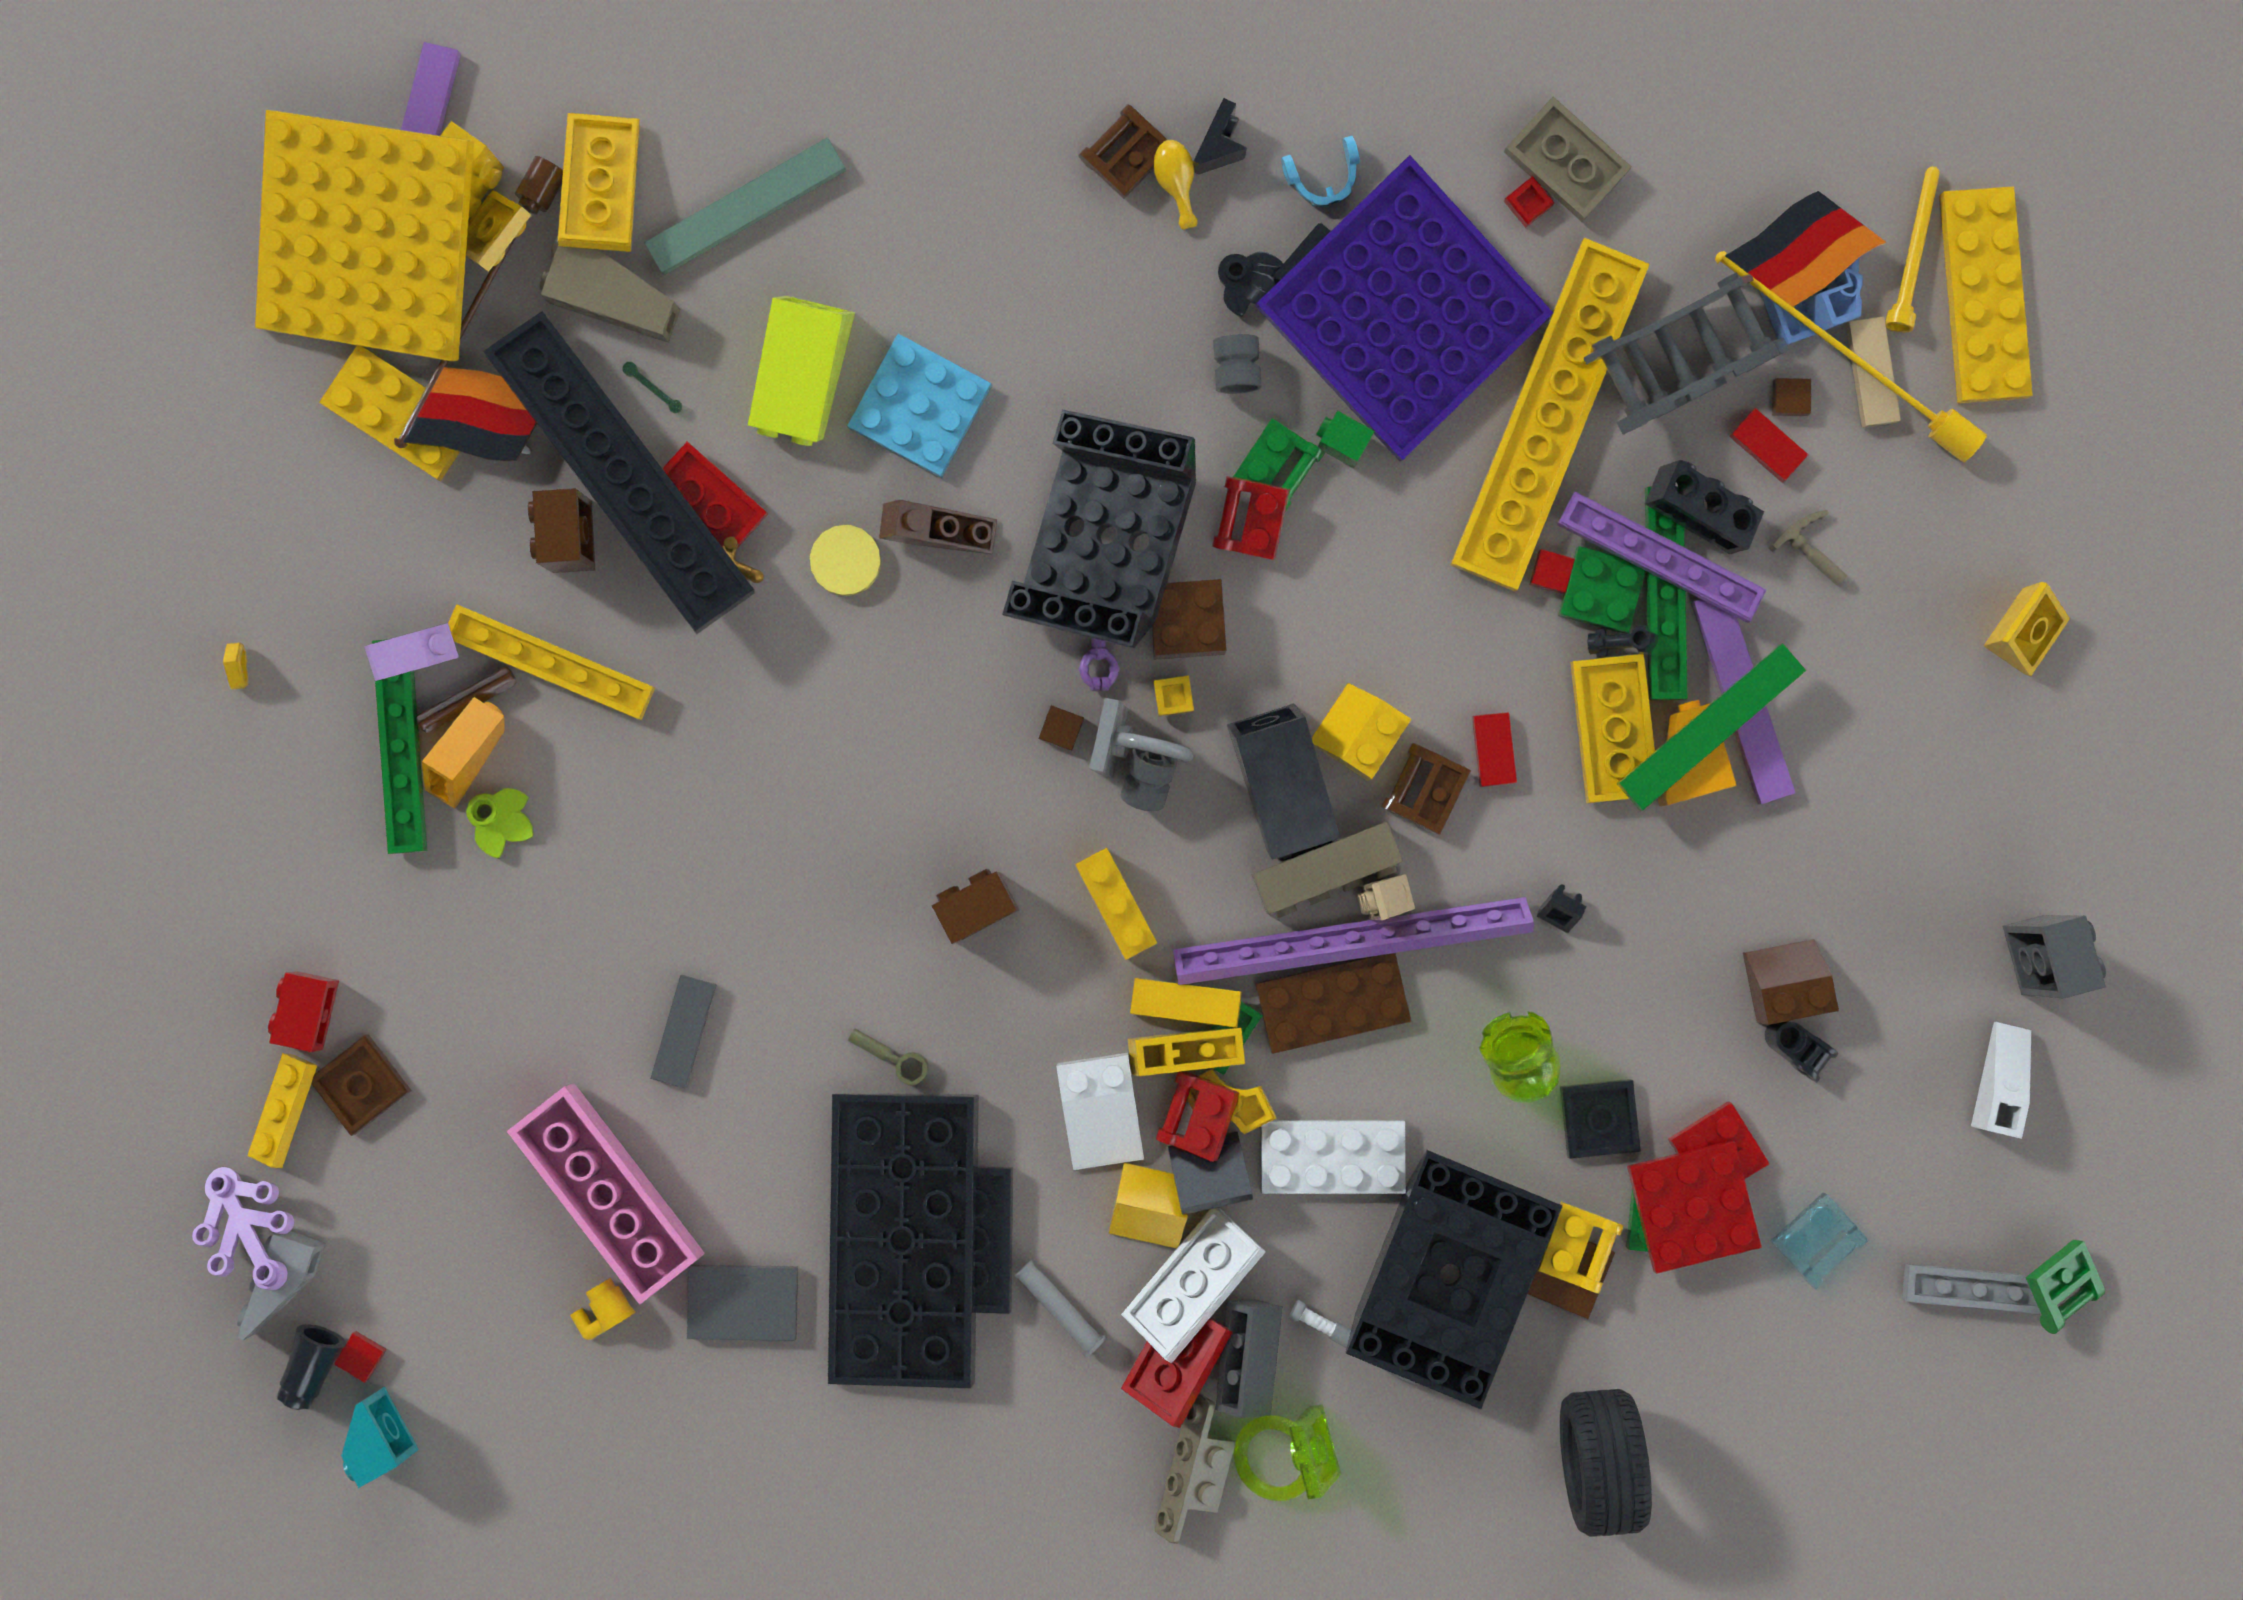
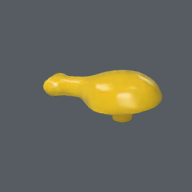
M1166 140L1159 145L1155 153L1154 173L1160 186L1177 203L1180 214L1178 222L1182 230L1194 228L1198 225V219L1192 212L1189 198L1194 178L1193 160L1183 144L1176 140Z

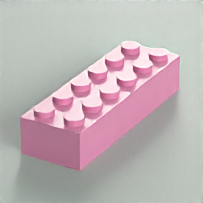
M575 1083L564 1086L507 1131L639 1305L705 1254Z

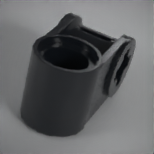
M1785 1021L1770 1024L1765 1030V1040L1768 1046L1790 1062L1797 1071L1816 1083L1820 1079L1819 1073L1830 1058H1836L1838 1052L1829 1044L1795 1022ZM1789 1028L1792 1033V1039L1787 1045L1783 1046L1780 1041V1035L1784 1029Z

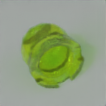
M1527 1011L1528 1016L1519 1015L1512 1017L1509 1012L1493 1019L1483 1029L1482 1035L1484 1038L1481 1046H1479L1482 1058L1490 1069L1491 1080L1502 1096L1519 1103H1531L1546 1098L1558 1085L1561 1071L1560 1055L1553 1047V1036L1549 1025L1543 1017Z

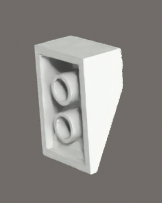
M1128 1053L1057 1063V1074L1073 1170L1144 1160Z

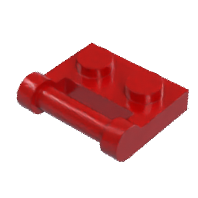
M1226 476L1224 487L1227 488L1218 536H1214L1212 547L1274 560L1276 558L1290 489ZM1241 491L1251 493L1242 539L1237 540L1232 539V533Z
M1186 1071L1177 1072L1175 1078L1177 1086L1164 1126L1159 1128L1156 1140L1176 1146L1212 1162L1218 1161L1240 1092ZM1194 1088L1199 1090V1094L1186 1134L1182 1135L1177 1133L1190 1090Z

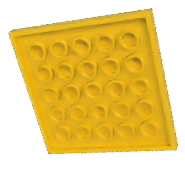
M266 110L255 328L448 361H458L474 141Z

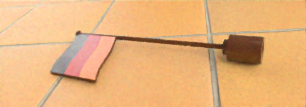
M535 156L515 192V195L520 199L518 204L529 213L531 212L536 215L539 210L547 212L562 185L563 170L547 159ZM516 238L506 248L501 262L493 266L485 278L461 323L460 340ZM441 359L399 439L394 438L396 447L405 448L408 446L406 443L438 446L487 460L517 461L537 423L501 376L484 371L448 368L446 366L449 361Z

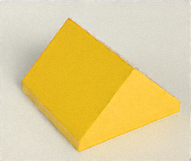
M2039 582L2022 588L1984 644V647L2023 674L2031 677L2070 618L2047 583Z
M1125 1162L1108 1233L1177 1249L1181 1242L1188 1214L1182 1215L1174 1174Z

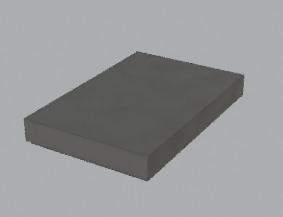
M690 1265L688 1268L687 1339L795 1341L797 1339L798 1266Z

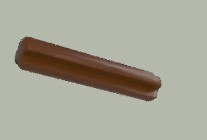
M503 667L416 716L418 725L425 733H429L458 717L474 697L484 703L513 687L517 683L513 672L508 667Z

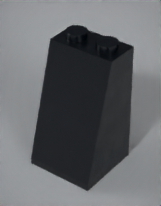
M1293 703L1227 724L1264 844L1271 859L1289 860L1298 856V851L1311 847L1315 850L1333 843V840L1339 839L1340 834L1306 717Z

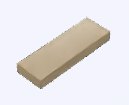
M1884 317L1849 321L1846 324L1849 349L1895 383ZM1851 360L1862 428L1894 424L1901 421L1897 394Z

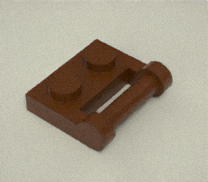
M1129 104L1120 112L1121 117L1090 148L1086 147L1078 155L1088 168L1095 171L1123 199L1154 169L1155 153L1159 145L1167 140ZM1131 126L1138 130L1107 163L1100 158Z
M1412 743L1407 752L1410 756L1390 798H1385L1381 807L1440 835L1471 770L1418 744ZM1425 761L1431 764L1432 767L1411 809L1403 805V801L1422 762Z

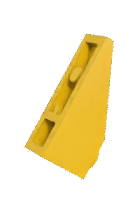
M1241 1028L1128 1039L1131 1074L1136 1076L1245 1064Z

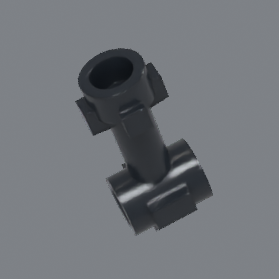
M1646 625L1637 626L1630 634L1607 635L1605 629L1596 630V633L1588 634V650L1590 655L1597 654V657L1608 656V650L1636 648L1638 653L1647 654L1658 644V635L1650 631Z

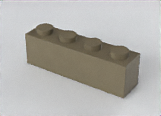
M1384 822L1251 875L1266 913L1271 914L1275 912L1277 918L1297 911L1295 904L1308 899L1310 905L1330 898L1328 891L1342 886L1343 891L1346 892L1364 885L1362 878L1375 873L1377 879L1397 872L1395 865L1403 862L1389 824Z

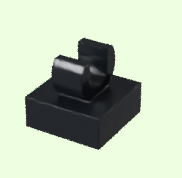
M1561 884L1540 906L1537 917L1569 933L1583 917L1587 906L1581 904L1582 894L1577 893L1573 899L1564 895L1565 885Z

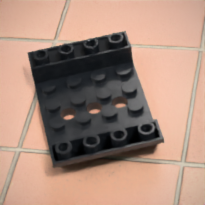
M1062 409L1052 443L1062 451L1060 462L1024 583L1012 581L1002 615L1135 648L1156 622L1196 485L1195 438ZM1082 519L1084 521L1083 532L1076 537H1071L1069 532L1071 524L1076 520ZM1115 527L1117 534L1114 541L1109 544H1103L1101 540L1103 531L1106 528ZM1147 534L1149 537L1148 546L1143 551L1136 552L1133 547L1135 539L1139 535Z

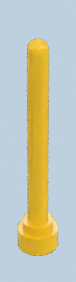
M1934 166L1929 167L1925 171L1897 304H1893L1892 309L1888 310L1886 315V328L1895 332H1911L1915 325L1916 314L1913 313L1914 307L1911 304L1940 175L1939 169Z

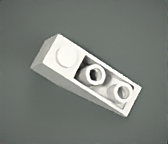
M1994 1022L1971 1127L2022 1139L2030 1104L2032 1030Z

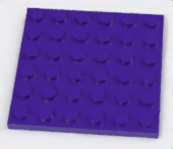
M1411 155L1399 164L1255 304V307L1368 428L1375 431L1374 435L1399 462L1404 460L1553 314V311Z

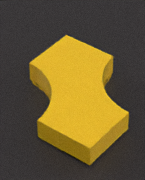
M1214 1069L1199 1076L1240 1092L1231 1121L1236 1124L1243 1134L1277 1119L1262 1086L1251 1089L1232 1087L1222 1081ZM1191 1088L1187 1099L1192 1111L1199 1094V1090Z

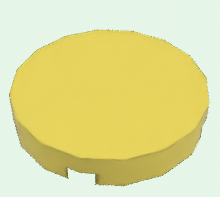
M852 525L834 526L822 532L814 542L810 553L811 571L817 582L828 592L840 596H852L869 589L878 578L881 568L880 550L873 537L862 528Z

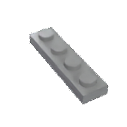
M1905 1263L1902 1299L1907 1302L2041 1314L2025 1278L2028 1275Z

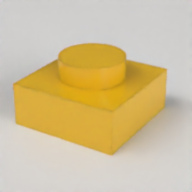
M1189 675L1153 681L1159 717L1194 712Z

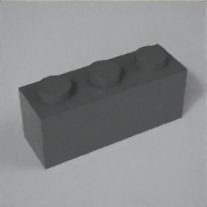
M1256 1299L1227 1301L1224 1326L1233 1331L1221 1353L1215 1410L1239 1418L1271 1415L1283 1306Z

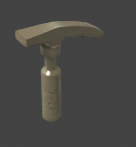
M1828 510L1815 512L1788 527L1769 547L1774 552L1784 542L1791 541V545L1795 549L1799 548L1807 555V559L1837 586L1847 577V574L1839 569L1821 551L1813 549L1805 542L1806 538L1800 534V529L1803 530L1809 523L1811 524L1815 520L1822 519L1828 515Z

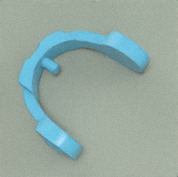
M1352 135L1342 139L1348 166V180L1345 187L1335 195L1332 186L1325 188L1328 197L1316 196L1309 192L1300 180L1291 155L1281 158L1283 173L1288 185H1294L1300 196L1310 202L1312 206L1328 207L1330 204L1342 202L1351 194L1356 178V165L1360 163L1358 148Z

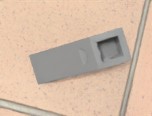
M292 1231L287 1234L274 1233L267 1238L263 1247L269 1259L282 1262L286 1266L288 1272L287 1279L281 1288L271 1291L259 1288L252 1278L249 1286V1291L252 1292L248 1305L242 1308L237 1320V1326H240L237 1335L238 1339L245 1340L257 1334L314 1278L326 1244L325 1242ZM269 1268L264 1274V1280L269 1276Z

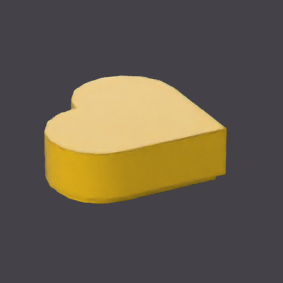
M241 642L228 643L225 648L223 665L229 686L232 690L244 689L248 686L245 647Z

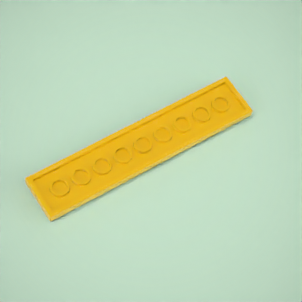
M1585 237L1581 241L1553 314L1550 317L1452 558L1451 566L1516 592L1518 590L1607 371L1602 358L1586 364L1584 357L1594 352L1592 345L1608 336H1612L1613 340L1621 337L1649 268V263Z

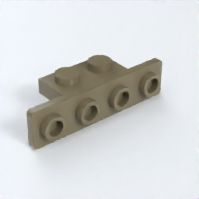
M1200 1393L1182 1424L1179 1439L1175 1444V1454L1170 1473L1165 1481L1163 1499L1156 1515L1155 1532L1170 1543H1179L1188 1509L1218 1512L1236 1444L1235 1441L1227 1437L1208 1435L1215 1402Z

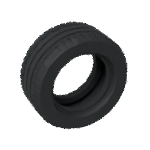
M1622 1389L1570 1393L1561 1402L1560 1444L1565 1485L1574 1522L1578 1530L1589 1537L1640 1533L1650 1522L1652 1488L1646 1439L1637 1405L1631 1394Z

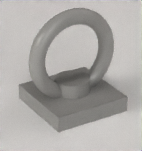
M1105 698L1089 769L1099 775L1113 778L1118 757L1126 758L1128 751L1132 752L1133 749L1172 757L1181 763H1187L1192 760L1193 752L1185 746L1132 734V726L1125 725L1129 708L1119 700Z

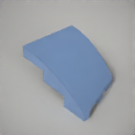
M1860 257L1829 285L1795 305L1794 308L1824 331L1861 317L1862 299L1860 297V290L1863 286V275L1859 274ZM1760 292L1777 339L1783 337L1786 344L1790 345L1816 335L1815 332Z

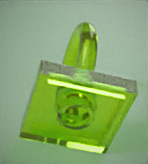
M1323 1404L1309 1406L1295 1422L1278 1415L1255 1418L1241 1429L1236 1438L1233 1452L1236 1471L1246 1487L1264 1499L1287 1501L1300 1496L1305 1491L1308 1500L1321 1498L1341 1475ZM1265 1430H1277L1292 1438L1290 1446L1292 1461L1295 1468L1301 1472L1294 1482L1286 1486H1272L1260 1480L1252 1471L1248 1460V1448L1250 1442L1258 1433Z

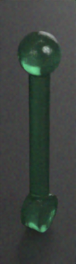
M626 362L623 365L622 370L624 374L628 377L636 378L668 405L670 412L675 414L681 412L682 403L679 400H672L639 373L637 366L633 362Z

